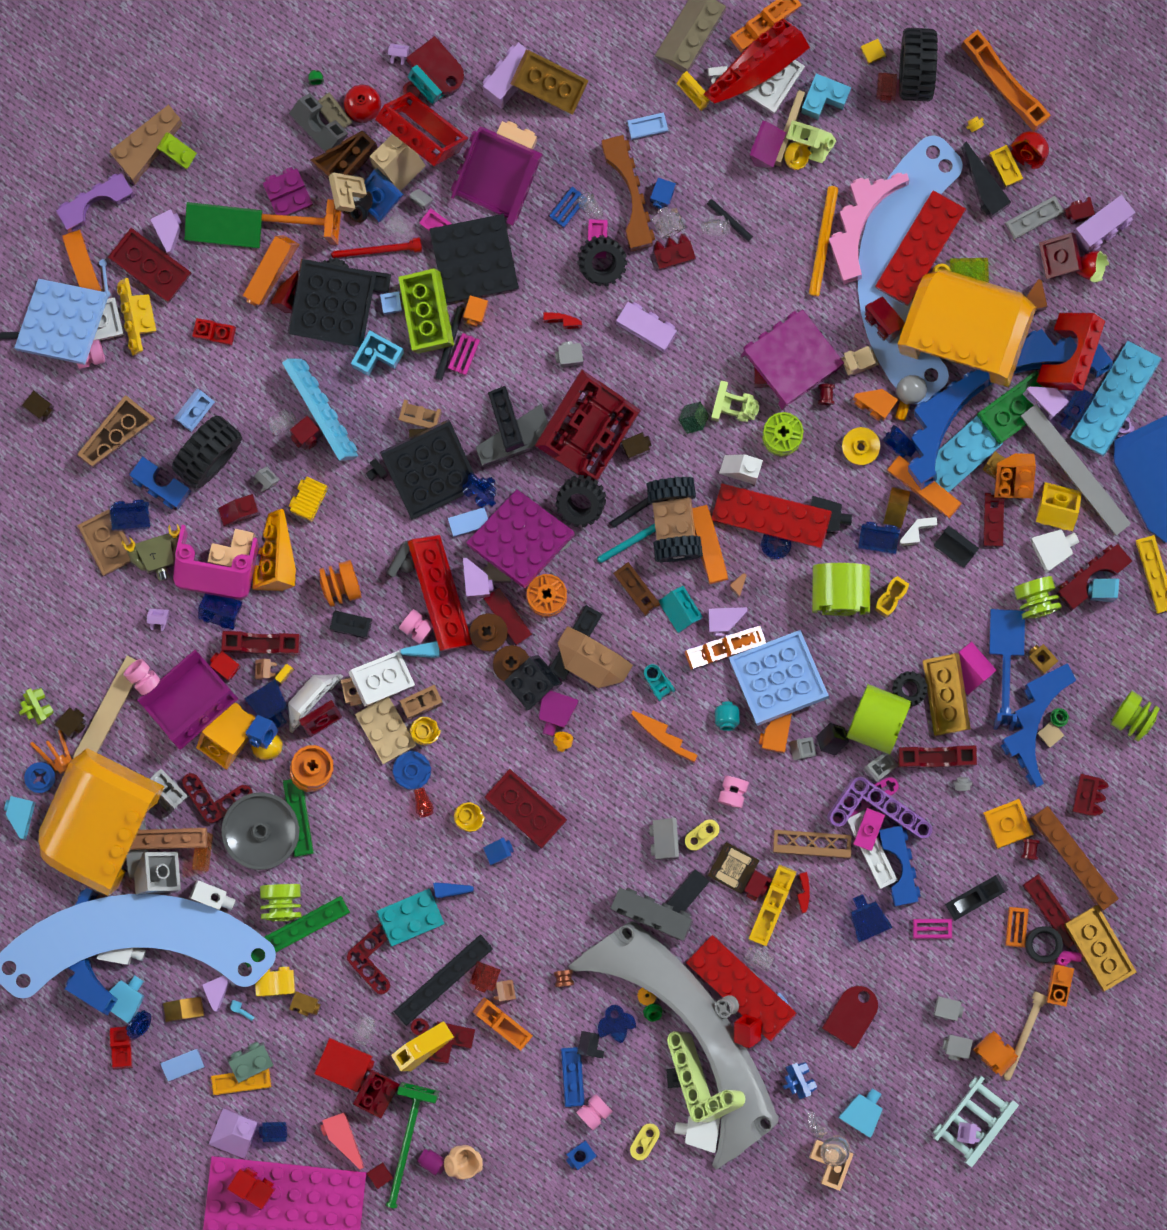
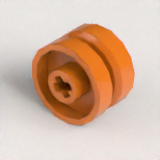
M308 745L300 748L294 754L290 765V777L293 784L306 792H316L323 789L329 783L333 772L331 755L324 748L317 745Z

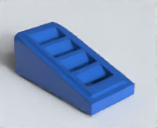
M433 883L437 899L474 892V887L470 885Z

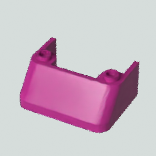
M181 525L175 553L173 576L176 587L238 600L246 598L250 591L259 549L257 538L253 537L250 556L237 555L233 559L232 566L226 567L194 561L195 551L192 546L186 544L188 535L186 526Z

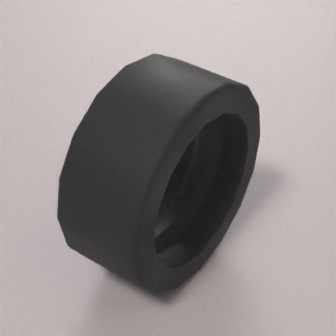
M1042 926L1030 931L1026 937L1025 948L1029 957L1034 961L1048 963L1059 957L1062 952L1063 941L1058 931L1052 927ZM1041 933L1049 934L1055 940V950L1048 956L1038 955L1033 949V940Z

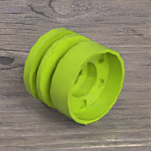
M781 412L774 414L764 425L762 435L764 446L775 456L784 457L793 454L801 445L804 432L802 423L791 413ZM781 429H784L787 433L785 437H782V434H780Z
M1052 576L1035 579L1013 588L1016 599H1026L1027 602L1019 607L1020 610L1029 609V611L1021 614L1023 619L1041 618L1061 608L1060 603L1051 604L1052 601L1059 598L1058 595L1049 596L1048 592L1056 588Z
M1131 691L1114 715L1110 725L1120 731L1127 725L1130 726L1127 735L1130 737L1135 730L1138 731L1134 740L1139 742L1154 725L1160 708L1154 706L1149 712L1151 702L1149 701L1141 707L1140 704L1143 697Z
M300 884L260 886V899L269 900V904L261 906V910H269L270 912L261 914V919L282 922L302 918L301 912H293V909L301 908V905L292 903V899L301 897Z

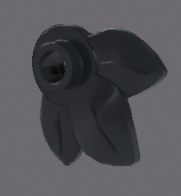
M367 191V195L363 198L353 197L355 209L352 212L343 211L349 214L353 221L361 223L367 219L368 210L373 205V197L370 191Z

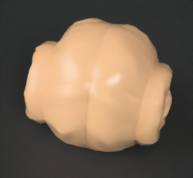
M469 1145L454 1146L450 1150L449 1155L444 1159L445 1172L449 1177H456L457 1179L471 1178L481 1172L483 1168L480 1153Z

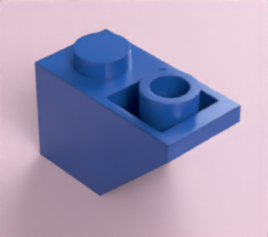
M504 837L483 847L491 866L512 858L511 853L514 852L510 840L505 841Z

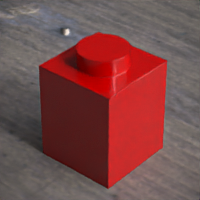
M223 651L220 653L216 652L210 660L212 662L210 666L228 681L241 668L236 661Z
M745 1014L734 1022L735 1043L751 1048L761 1041V1019Z

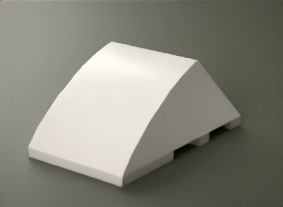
M341 674L313 675L288 702L290 732L293 733L301 724L299 719L303 718L329 689L332 690L343 678Z

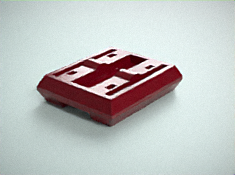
M581 369L534 446L578 476L584 475V478L590 476L592 481L595 479L598 481L641 410ZM583 392L585 393L583 399H578ZM612 414H615L616 416L614 417L613 421H611ZM613 425H616L617 427L613 433L610 429ZM557 433L561 434L557 440H554ZM599 448H603L600 455L596 453ZM588 454L591 455V457L589 458V460L586 458V456H587ZM593 457H594L595 459L597 458V460L595 461V463L592 461V458H593ZM588 466H592L590 471L586 470Z

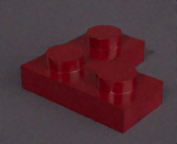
M446 1023L454 1038L430 1056L429 1060L449 1063L452 1045L472 1049L475 1029Z

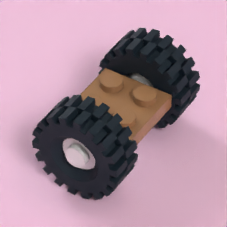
M670 477L646 483L648 503L653 504L657 540L653 542L655 562H678L702 557L701 536L695 535L691 501L696 497L694 478Z

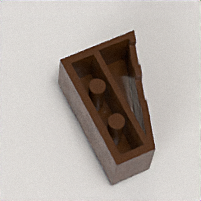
M360 131L342 141L336 147L326 150L320 156L310 159V162L328 180L329 175L332 173L353 176L378 147L373 139L363 131Z

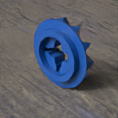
M34 763L25 772V784L35 793H44L50 790L55 783V773L52 767L46 763ZM35 771L39 774H45L43 777L45 784L40 781L35 782L37 779Z

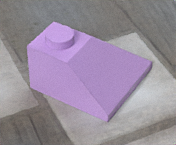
M463 558L466 597L468 601L490 597V591H493V581L489 580L488 575L468 558Z
M223 1108L209 1145L245 1159L259 1122Z

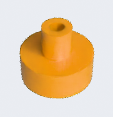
M567 732L555 733L553 743L558 747L557 750L564 752L565 749L570 748L573 743V736Z
M641 988L637 994L639 1002L643 1005L653 1004L657 996L644 988Z

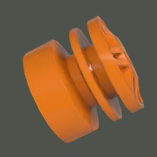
M351 560L340 562L338 565L339 572L335 573L331 565L328 566L330 575H326L324 567L319 569L321 588L330 607L335 606L334 597L338 598L339 604H343L342 595L346 594L350 602L362 598Z
M542 574L535 577L527 589V601L530 609L541 617L558 615L567 603V589L564 583L552 574ZM548 590L551 591L550 595L552 597H547L546 599H544V595L542 592H548Z

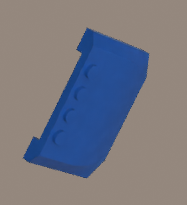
M1166 415L1114 440V464L1148 531L1155 534L1164 543H1167Z

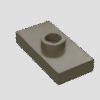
M330 92L318 100L323 106L320 112L328 123L336 120L344 129L352 124L351 119Z

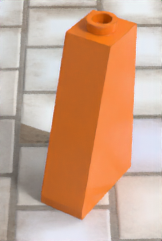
M285 235L274 237L243 294L247 298L246 301L254 306L264 304L299 247V243Z

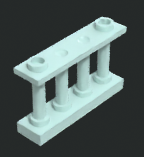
M982 1076L978 1079L974 1077L968 1085L970 1090L943 1125L939 1124L933 1132L935 1134L933 1138L936 1141L942 1137L962 1152L966 1158L964 1163L970 1167H973L1019 1106L1013 1100L1004 1102L981 1083L985 1078ZM976 1090L1000 1108L1002 1113L998 1118L990 1116L970 1100V1097ZM964 1105L987 1122L990 1127L986 1134L976 1131V1138L980 1139V1141L977 1142L978 1144L974 1149H969L962 1142H958L954 1136L946 1131L952 1121L957 1125L960 1122L968 1123L958 1116Z

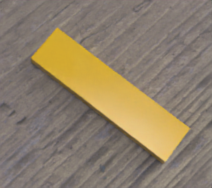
M1155 535L1138 539L1135 542L1156 613L1159 614L1167 611V576Z

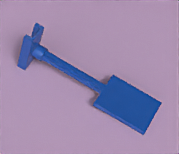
M990 610L989 654L1003 656L1002 705L1000 713H997L994 720L993 730H997L999 725L1002 724L1003 726L1009 725V731H1013L1017 722V714H1011L1010 668L1011 656H1024L1025 619L1022 618L1021 614L1025 613V611Z

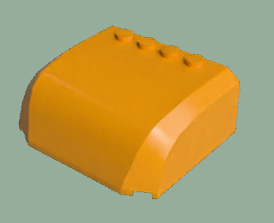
M949 270L925 274L918 286L897 344L899 352L902 355L918 359L920 353L923 352L989 373L992 383L1009 388L1036 311V306L1021 292Z
M86 748L69 762L40 826L38 842L42 859L51 867L74 880L110 896L118 889L126 871L121 868L146 813L157 804L165 786Z

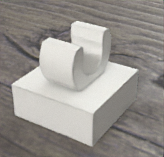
M727 66L707 68L708 76H712V84L715 83L716 77H720L727 70Z

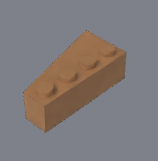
M168 104L109 152L136 185L153 160L161 153L157 147L165 133L167 132L174 136L183 123Z
M125 395L77 455L94 468L150 426L156 419Z

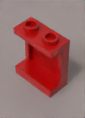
M329 1038L314 1074L359 1092V1089L362 1088L366 1081L364 1077L367 1071L370 1072L375 1061L372 1060V1055Z

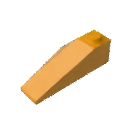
M279 509L268 513L263 537L266 540L263 547L259 548L258 554L261 555L259 566L255 565L253 573V590L283 591L295 586L296 567L284 509Z

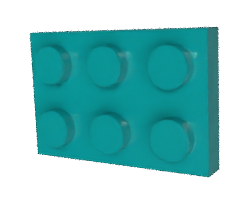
M430 888L376 911L391 947L445 924Z

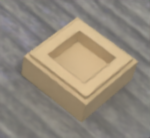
M1051 722L1037 733L1049 748L1064 736L1060 729Z

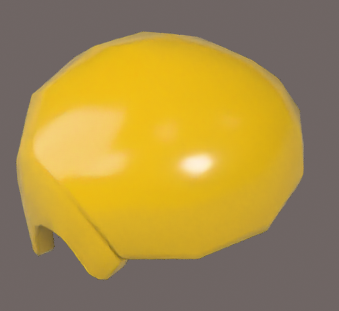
M796 141L790 143L784 152L787 166L794 170L804 168L811 155L808 149L809 146Z
M419 717L413 721L410 728L412 739L419 745H430L436 742L441 731L438 728L437 722L429 717Z
M276 734L267 749L260 746L256 748L251 745V749L257 758L270 760L278 757L282 751L283 743L280 736Z
M471 802L460 804L454 813L455 824L465 832L477 831L482 827L485 819L481 808Z

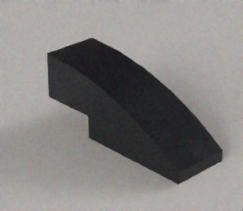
M998 873L945 905L955 921L1005 893L1008 889Z

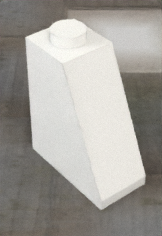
M745 454L725 455L719 474L756 485L763 460Z

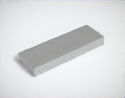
M1053 196L1007 221L1005 225L1015 240L1064 213V210L1056 196Z

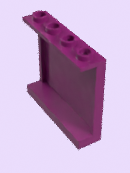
M480 126L470 136L469 141L472 143L470 148L467 147L464 152L463 158H465L464 164L461 163L458 168L457 174L459 177L458 180L453 182L451 191H453L451 198L454 199L458 195L495 213L504 214V217L508 218L506 223L513 226L519 218L543 154Z
M803 309L798 313L796 311L792 312L786 317L788 320L784 323L779 321L772 327L773 330L771 332L765 331L758 337L759 340L755 343L749 342L743 347L744 351L741 354L742 358L746 356L780 399L778 405L782 410L834 374L844 364L843 360Z
M193 650L160 679L158 685L152 691L142 695L137 701L167 734L168 738L181 750L235 703L238 698L196 650Z

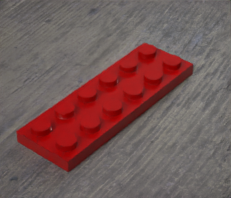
M933 190L875 288L909 306L923 276L929 273L965 213L966 208Z
M721 483L712 521L822 549L832 511Z
M429 536L407 541L440 651L472 645L441 536Z
M713 935L686 962L720 996H734L738 1000V1012L742 1016L747 1014L761 1019V1034L770 1042L797 1015L785 1001Z

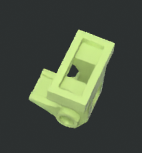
M794 120L791 122L786 137L787 139L811 146L809 159L819 163L825 161L826 156L836 143L832 133Z
M721 381L711 420L719 422L721 413L735 416L737 420L742 422H748V419L754 420L755 415L759 412V402L754 399V396L743 393L742 397L726 392L728 382ZM732 400L743 403L741 411L730 409Z

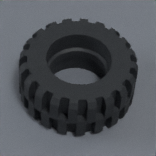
M906 28L903 31L899 65V94L902 100L929 102L933 99L938 57L937 31L934 29Z
M217 415L211 417L210 420H207L193 433L191 438L180 449L172 463L173 471L192 488H201L226 465L227 461L236 452L242 440L241 433L223 417Z

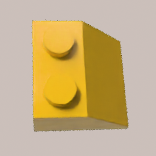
M1045 482L1036 522L1058 527L1062 530L1073 531L1079 514L1081 492Z

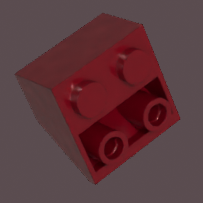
M883 296L865 306L866 322L871 327L874 325L877 328V334L883 341L887 340L888 343H891L901 335L905 322Z
M371 1070L353 1105L382 1118L400 1084L375 1070Z

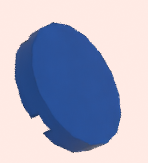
M407 751L396 758L393 764V775L395 781L400 786L406 789H418L428 782L431 776V766L429 760L423 754L417 751Z

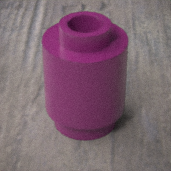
M425 1148L417 1160L421 1167L435 1176L437 1173L441 1175L445 1169V1158L431 1149L429 1151Z

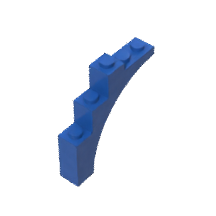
M1068 663L1025 685V695L1028 700L1032 699L1033 703L1013 713L1017 714L1016 727H1021L1022 730L1002 740L1001 748L1004 754H1009L1010 758L1018 755L1019 758L1016 760L1021 769L1025 768L1028 774L1025 776L1026 780L1034 788L1044 784L1038 770L1035 755L1039 723L1044 711L1053 698L1064 688L1076 681Z
M86 887L85 890L79 893L78 901L75 905L95 900L98 894ZM89 958L68 967L75 973L67 980L65 990L108 1016L118 999L107 991L97 979L90 965Z

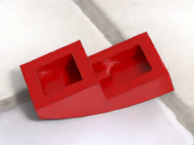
M543 312L544 323L563 322V330L582 328V321L575 317L561 313Z
M807 872L799 874L804 893L796 895L802 914L807 912L810 898Z
M130 1027L110 1028L113 1070L133 1068Z

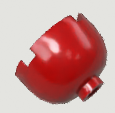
M355 85L348 90L344 97L345 112L355 122L366 123L377 117L381 110L380 96L369 85Z
M1026 131L1021 133L1010 146L1012 147L1011 154L1014 159L1023 166H1025V161L1032 166L1031 169L1040 168L1045 163L1049 154V145L1046 139L1037 132Z

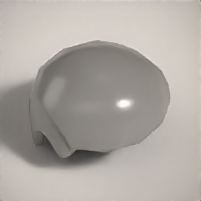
M916 375L904 377L897 384L896 393L898 399L904 404L919 403L926 396V382L923 378Z

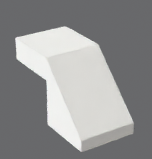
M937 518L917 519L902 537L899 546L919 544V529L936 527Z

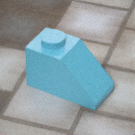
M1093 579L1087 588L1090 600L1114 602L1118 598L1119 579Z
M10 796V800H6L4 811H7L6 816L19 838L26 840L36 802Z

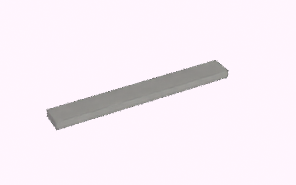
M1035 404L1020 416L1113 534L1117 536L1131 524L1130 521L1040 408Z

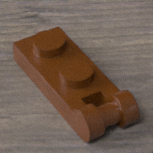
M629 562L613 573L644 616H647L654 607L660 606L659 601ZM648 597L650 601L644 605L641 600Z

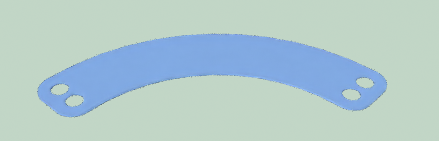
M939 136L923 138L890 174L888 179L897 173H907L909 185L887 196L872 211L866 222L859 253L862 279L858 280V295L867 337L879 364L895 388H897V384L901 379L906 376L916 375L923 378L927 385V393L919 403L927 402L946 385L949 377L946 365L939 357L923 352L920 353L918 359L900 354L897 344L901 335L891 343H888L887 340L883 341L877 334V328L874 325L871 327L866 322L865 306L883 296L904 322L907 319L913 299L909 306H906L876 289L875 286L932 191L934 190L942 194L962 172L963 164L960 156ZM928 147H938L940 155L936 159H930L926 155ZM944 159L950 160L953 165L952 170L947 173L941 172L938 167L940 161ZM933 368L937 370L939 376L936 381L929 382L925 379L924 373L927 369Z
M159 894L108 896L83 902L59 911L38 922L15 938L0 952V984L17 998H29L64 969L91 956L117 949L156 948L181 953L202 961L222 973L234 984L241 987H249L257 983L274 964L276 953L273 945L250 926L206 904ZM256 948H260L265 952V959L261 962H255L251 958V953ZM6 961H12L16 964V971L12 975H6L2 971V965ZM244 962L252 966L251 974L246 977L238 973V966ZM20 974H27L30 977L31 982L28 987L20 988L17 986L16 979Z

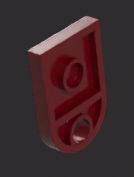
M435 36L406 58V61L412 68L418 65L442 91V95L455 93L463 83L464 71L462 66ZM453 79L456 85L449 86L446 80Z
M853 986L847 989L840 997L822 1029L855 1049L878 1011L876 995L864 986ZM862 991L869 994V1000L866 1003H862L858 999V995Z

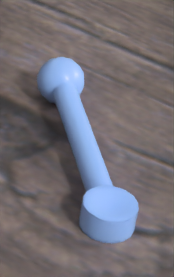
M102 259L99 261V265L102 267L104 292L110 297L111 294L108 291L106 276L107 262Z

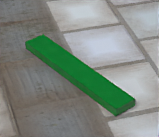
M339 896L264 938L273 945L275 953L344 917L350 911L342 896ZM260 948L254 949L251 953L252 960L255 962L264 960V950ZM245 962L247 968L251 967L249 963Z

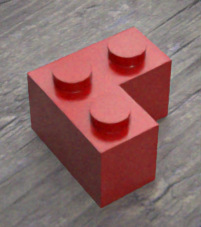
M250 1167L239 1169L227 1189L243 1200H248L261 1210L264 1209L276 1190L273 1187L274 1183L265 1177L263 1180L256 1176L258 1173Z

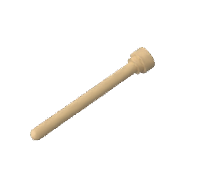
M1038 992L1033 994L1032 1003L1034 1005L1015 1048V1053L1018 1055L1017 1061L1004 1074L1006 1081L1012 1078L1040 1008L1047 1004V996Z

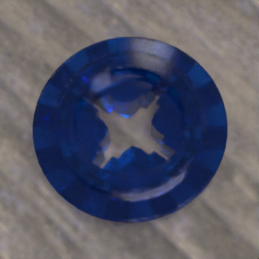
M764 534L761 540V548L767 557L781 559L790 552L791 541L779 538V543L785 546H778L774 552V545L769 542L775 541L777 537Z
M143 1010L137 1012L136 1016H132V1020L128 1022L129 1025L126 1028V1035L131 1039L142 1036L150 1026L151 1014Z

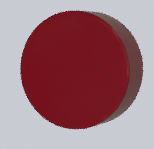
M411 81L407 82L403 87V95L411 92L418 99L420 98L422 93Z

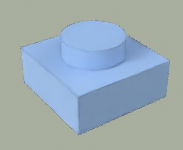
M399 291L380 295L383 314L402 311Z

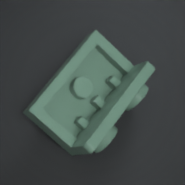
M258 1041L250 1044L248 1050L244 1052L239 1050L230 1055L231 1058L228 1059V1063L238 1083L274 1066L264 1042L259 1044Z

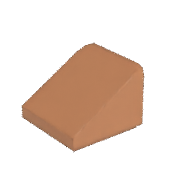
M745 573L730 584V589L738 598H740L747 576Z

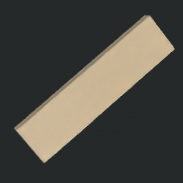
M799 90L796 94L784 129L786 135L775 161L776 166H782L785 149L790 143V139L786 137L792 120H798L805 100V92Z

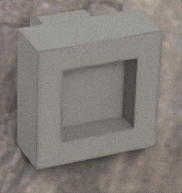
M267 466L254 475L256 478L254 485L260 482L263 484L262 492L273 487L280 480Z

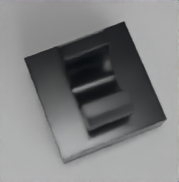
M376 458L369 462L372 469L366 473V476L370 481L374 480L378 475L382 480L388 476V473Z
M666 1069L668 1088L681 1087L676 1069Z

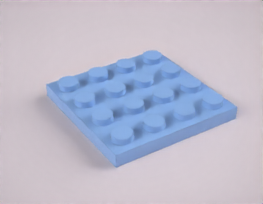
M38 279L14 348L21 352L85 365L109 295L102 291Z
M801 630L729 657V661L757 726L829 699V695Z

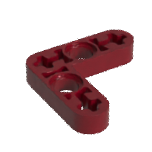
M186 774L182 780L185 790L203 818L209 823L218 822L225 817L228 809L223 807L225 799H232L233 803L236 802L232 795L235 793L236 797L239 796L241 789L249 790L248 794L253 793L249 786L241 785L214 802L196 774ZM189 777H191L192 779L196 778L194 784L197 788H199L200 785L202 787V789L197 790L193 795L191 793V791H194L193 787L191 785L187 786L186 784L188 783ZM199 793H205L207 796V800L203 804L198 803L196 800ZM211 802L212 805L209 808L212 811L216 810V818H207L209 812L206 808L202 811L201 807H205Z
M379 923L348 952L347 960L376 993L386 994L390 990V982L368 958L388 940L386 935L383 934L380 937L382 941L379 943L378 939L372 935L374 932L377 935L381 932L380 927L382 925ZM368 938H372L376 942L375 947L370 950L365 947V941ZM353 952L361 954L359 958L362 962L365 959L368 961L361 966L360 970L357 968L360 964L356 960L351 961V954ZM366 966L374 968L373 976L366 977L363 970ZM379 973L381 977H378L381 982L386 981L387 983L385 985L386 990H378L377 987L379 985L376 981L372 984L370 980L374 979Z

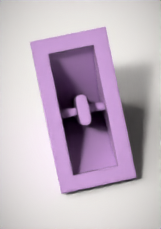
M224 975L202 985L212 1010L216 1012L219 1011L230 984V980Z

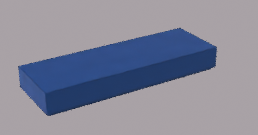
M578 1047L561 1048L565 1107L585 1105L581 1054H577Z

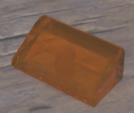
M207 833L208 847L194 848L193 870L209 871L213 834Z

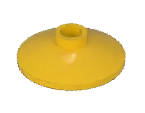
M854 428L843 439V454L853 464L867 465L873 462L880 452L879 438L868 428ZM863 444L864 450H858L857 445Z

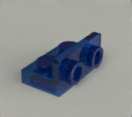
M144 500L132 501L133 503L117 501L110 505L111 531L149 529V502H144Z
M875 522L862 524L858 549L896 554L900 529H896L897 526L886 524L885 527L877 526L878 523Z
M205 593L198 607V618L206 623H213L222 628L234 630L243 602L233 598Z

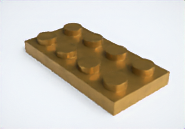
M526 49L510 84L573 115L589 80Z
M959 653L923 660L934 736L971 730Z
M1098 905L1093 906L1063 924L1102 992L1136 973L1134 966Z

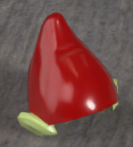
M1091 251L1081 256L1083 270L1076 273L1092 282L1102 281L1105 267L1109 265L1106 254H1103L1101 251Z

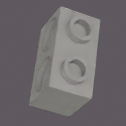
M162 769L150 778L165 786L158 803L169 814L188 797Z

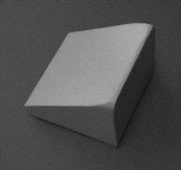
M420 189L410 194V200L423 210H426L433 201L430 196Z
M813 737L790 742L793 760L817 756Z

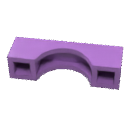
M122 173L110 176L108 178L109 181L103 184L98 183L86 194L85 192L80 193L72 202H65L59 206L56 212L69 233L86 225V212L94 202L110 200L117 205H121L135 197Z

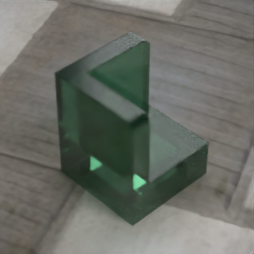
M700 401L685 405L678 421L685 432L689 434L703 430L709 414Z

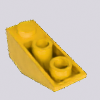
M443 1021L404 1044L391 1056L400 1071H412L451 1041L454 1036Z

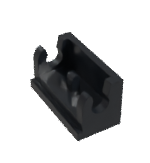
M335 610L329 629L332 632L368 639L373 619Z

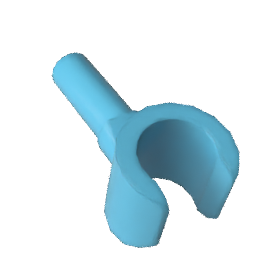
M232 1000L230 1005L232 1011L242 1014L251 1021L254 1019V1016L241 1009V1002Z

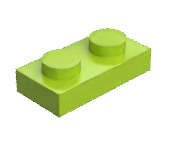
M167 132L157 147L158 150L185 169H188L197 154Z

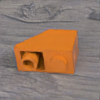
M884 389L856 393L853 397L854 404L862 410L864 408L871 412L870 415L878 421L880 419L884 421L898 401L897 398Z
M1056 964L1052 965L1047 1003L1067 1006L1074 968Z

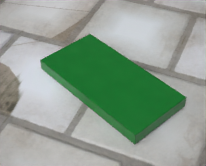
M187 202L184 240L260 248L263 210Z
M1037 370L977 413L978 418L999 445L1026 426V423L1020 416L1034 405L1023 393L1029 387H1043L1037 383L1039 376Z

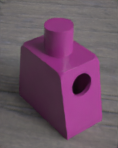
M554 691L547 693L542 698L539 721L546 723L543 734L553 737L556 727L565 729L579 700Z

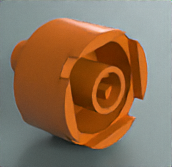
M993 1031L988 1033L973 1051L976 1055L980 1054L982 1056L981 1060L992 1071L1002 1077L1017 1061L1018 1055L1009 1044L1004 1045V1042L1001 1040L1002 1038Z

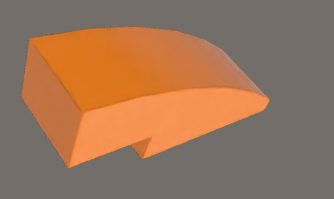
M485 997L472 1011L520 1051L533 1037L532 1034Z

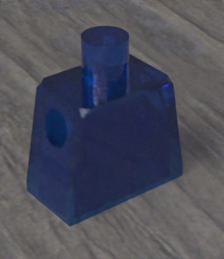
M1084 388L1083 391H1075L1063 411V414L1066 416L1060 425L1071 430L1075 421L1078 423L1081 421L1095 395ZM1074 406L1080 409L1077 414L1071 412Z
M276 679L244 698L258 715L273 720L277 728L287 724L282 713L288 710V706Z
M863 894L853 898L857 909L850 912L858 943L893 928L876 901L867 904Z

